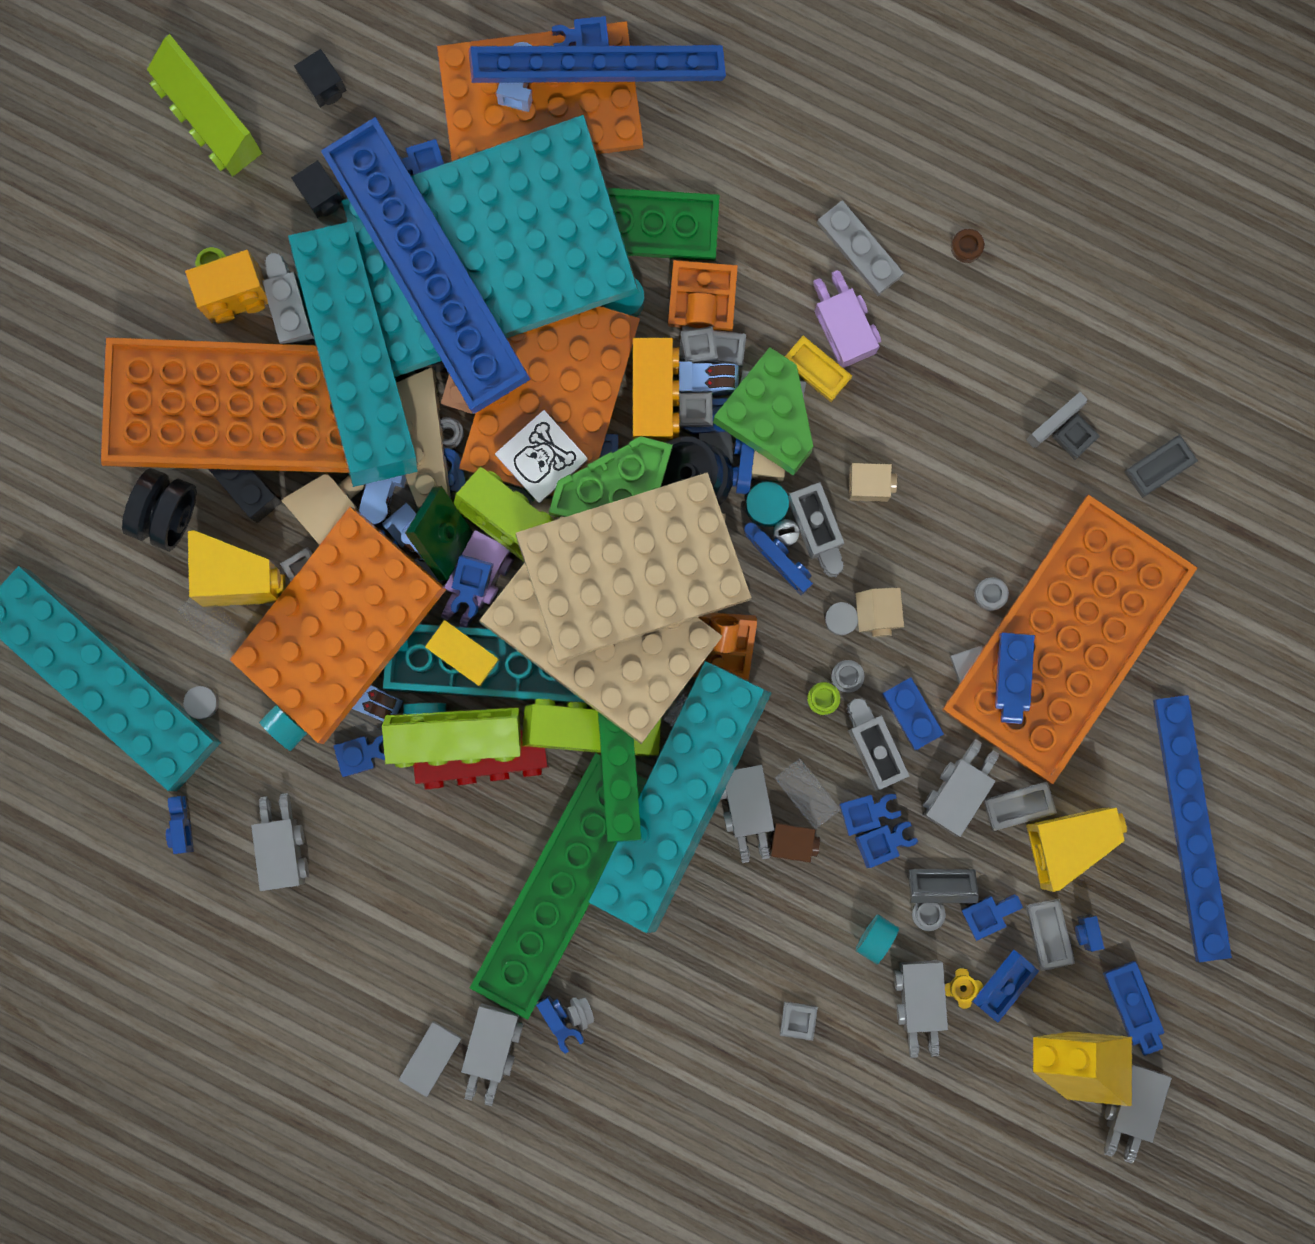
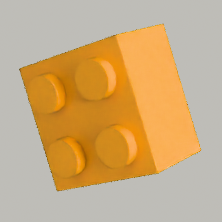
M248 249L185 271L197 308L211 323H227L235 318L234 315L245 311L247 313H256L263 310L265 305L268 304L262 282L265 279L261 267Z

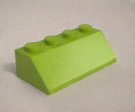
M170 34L167 35L147 68V71L154 79L149 84L161 99L165 96L170 99L173 104L169 109L180 123L187 120L192 126V129L188 132L200 147L205 144L209 147L212 153L208 157L221 172L226 168L233 177L263 153L248 129Z

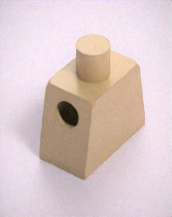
M326 473L286 496L281 501L320 545L349 507L359 512V509L351 499L364 489L365 486L353 487L350 475L337 484Z

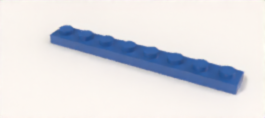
M723 45L470 46L468 51L472 83L723 81L726 77Z
M1189 695L1153 700L1195 960L1200 963L1232 958Z

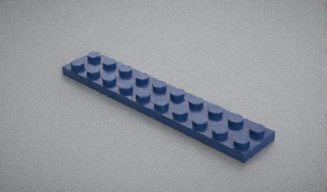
M374 117L321 150L473 414L477 413L531 380L377 118Z

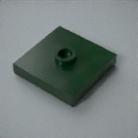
M438 486L431 489L405 534L435 577L440 581L448 580L458 562L459 556L462 555L472 537L473 531L443 487Z

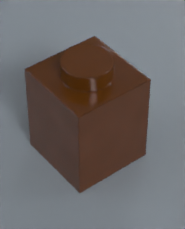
M774 823L770 856L811 863V857L818 856L820 837L815 836V829Z

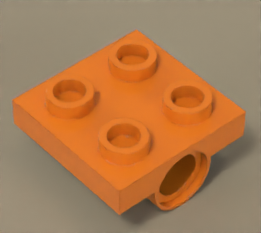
M673 260L668 327L705 328L713 326V330L732 332L738 265Z
M709 613L698 617L722 635V638L704 662L712 663L749 681L757 627L756 615ZM704 662L692 677H698Z

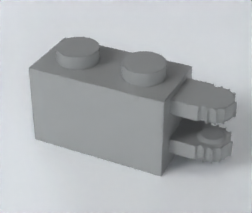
M271 252L266 257V260H264L265 266H267L268 279L262 282L279 343L288 345L313 344L315 341L299 280L294 272L290 273L282 255Z
M821 482L790 493L788 496L789 506L799 527L810 559L818 558L821 568L824 569L823 573H825V576L836 578L844 570V562L841 561L842 556L839 551L844 545V540Z
M854 698L847 705V713L850 714L849 718L854 727L848 730L874 789L881 790L909 777L882 715L874 718L870 707L867 706L868 703L865 702L866 700Z
M977 739L973 741L962 759L957 760L955 764L949 762L940 776V779L944 781L937 792L932 790L922 805L926 808L923 813L924 817L955 837H961L995 783V780L987 775L997 761L999 753L994 750L989 753L979 770L970 765L981 749L982 743Z
M758 765L736 769L721 797V800L727 799L729 812L723 813L726 831H733L734 838H737L742 863L749 862L750 858L745 836L753 834L758 836L759 854L762 856V859H768L770 855L765 832L774 831V824L763 767Z
M288 793L280 794L281 821L272 822L271 802L265 796L259 799L261 823L251 825L260 891L304 885V878L309 877L308 862L306 857L302 858L300 845L305 842L302 825H297V819H293Z
M939 960L899 962L900 971H894L896 991H901L902 1004H897L898 1025H904V1030L907 1032L910 1058L918 1057L919 1042L917 1032H928V1050L931 1057L939 1056L938 1031L948 1030L943 962Z
M483 1003L479 1006L461 1071L470 1075L464 1099L472 1101L476 1094L477 1081L480 1077L491 1080L484 1100L485 1105L492 1106L498 1083L502 1081L503 1075L510 1076L515 1056L509 1055L512 1042L519 1043L524 1023L518 1022V1014Z
M1132 1063V1106L1107 1104L1105 1110V1119L1108 1120L1106 1125L1110 1127L1104 1146L1105 1155L1111 1157L1114 1155L1118 1148L1121 1133L1129 1135L1124 1151V1159L1129 1163L1134 1162L1141 1140L1153 1142L1172 1079L1170 1076Z

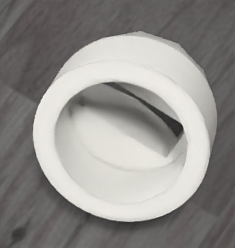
M789 519L778 522L773 530L774 539L777 538L785 546L793 545L800 534L798 525ZM794 527V533L779 536V530Z

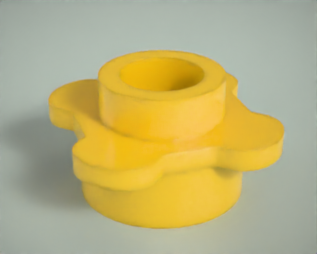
M959 968L955 971L953 980L945 984V995L952 996L958 1001L959 1007L966 1009L971 1006V1001L982 990L983 984L981 981L971 978L968 970ZM962 985L966 986V991L964 992L960 990Z

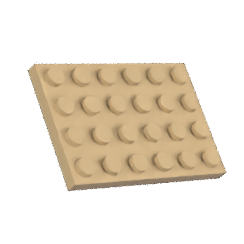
M708 472L516 532V538L558 662L750 601L751 599Z
M525 563L480 619L482 625L640 744H642L722 638V635L697 617L558 662Z

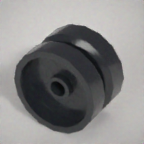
M677 437L667 441L666 443L673 445L661 487L708 472L720 506L727 499L733 486L734 472L730 459L720 448L695 437Z
M152 468L145 470L138 478L126 503L122 520L123 534L140 541L149 537L151 545L170 552L180 542L191 520L196 503V486L178 478L170 483L167 474Z

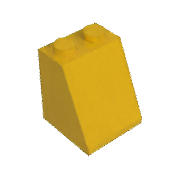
M195 530L188 531L189 597L202 607L275 603L286 589L285 575L280 574L279 569L269 559Z
M1100 808L1027 824L1026 828L1040 888L1052 892L1061 890L1125 841L1123 833L1127 832L1123 814L1118 813L1117 808Z
M1071 1031L1033 1037V1072L1067 1100L1132 1106V1037Z

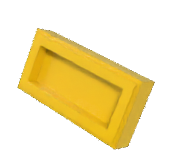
M802 336L785 356L797 365L799 377L830 402L835 399L852 379V375L805 336Z
M445 620L425 646V648L478 686H481L499 661L497 657Z

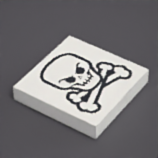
M545 410L495 453V456L539 504L556 489L558 480L569 474L572 475L588 461L584 453Z

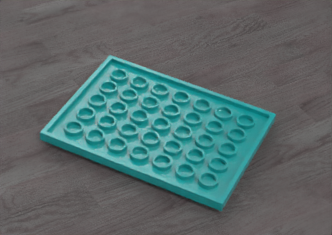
M584 115L411 176L506 338L639 293ZM349 199L342 200L347 222L353 223L394 377L442 361Z

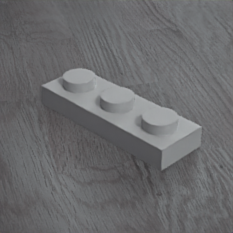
M843 200L817 220L818 226L877 296L903 276V271Z

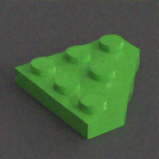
M769 347L714 415L713 423L794 476L812 453L813 441L797 365Z
M640 436L629 442L625 447L593 461L586 468L573 475L569 474L558 480L549 515L558 518L561 516L567 517L661 487L673 445Z

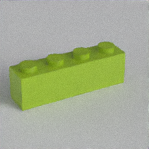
M481 466L456 493L454 505L461 514L523 562L524 559L516 538V532L554 521L548 513L544 511L539 512L530 505L528 499L518 491L513 492L504 485L502 479L496 473L486 471Z
M535 699V704L527 705L524 708L522 746L601 753L598 711L587 709V703L568 702L567 707L555 706V700ZM661 719L642 744L634 739L635 756L652 757L659 755Z
M519 708L386 715L382 724L385 764H394L400 768L410 767L417 762H428L429 765L438 766L446 764L451 760H461L462 763L472 764L480 762L481 759L495 758L496 761L505 762L511 761L521 754Z

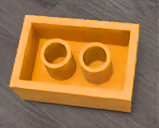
M633 338V440L642 436L666 443L679 437V413H673V406H679V380H673V375H679V348H673V338Z

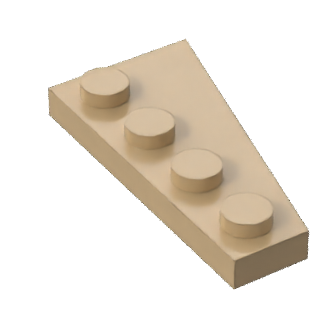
M432 367L396 383L415 451L418 471L406 474L405 477L419 509L433 487L442 486L451 498L447 463L442 442L444 441L443 430L439 417V397L437 396L435 384L437 382L436 372Z

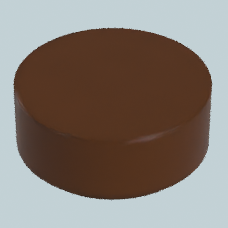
M963 229L954 236L951 243V252L960 262H974L981 256L984 250V239L976 230Z

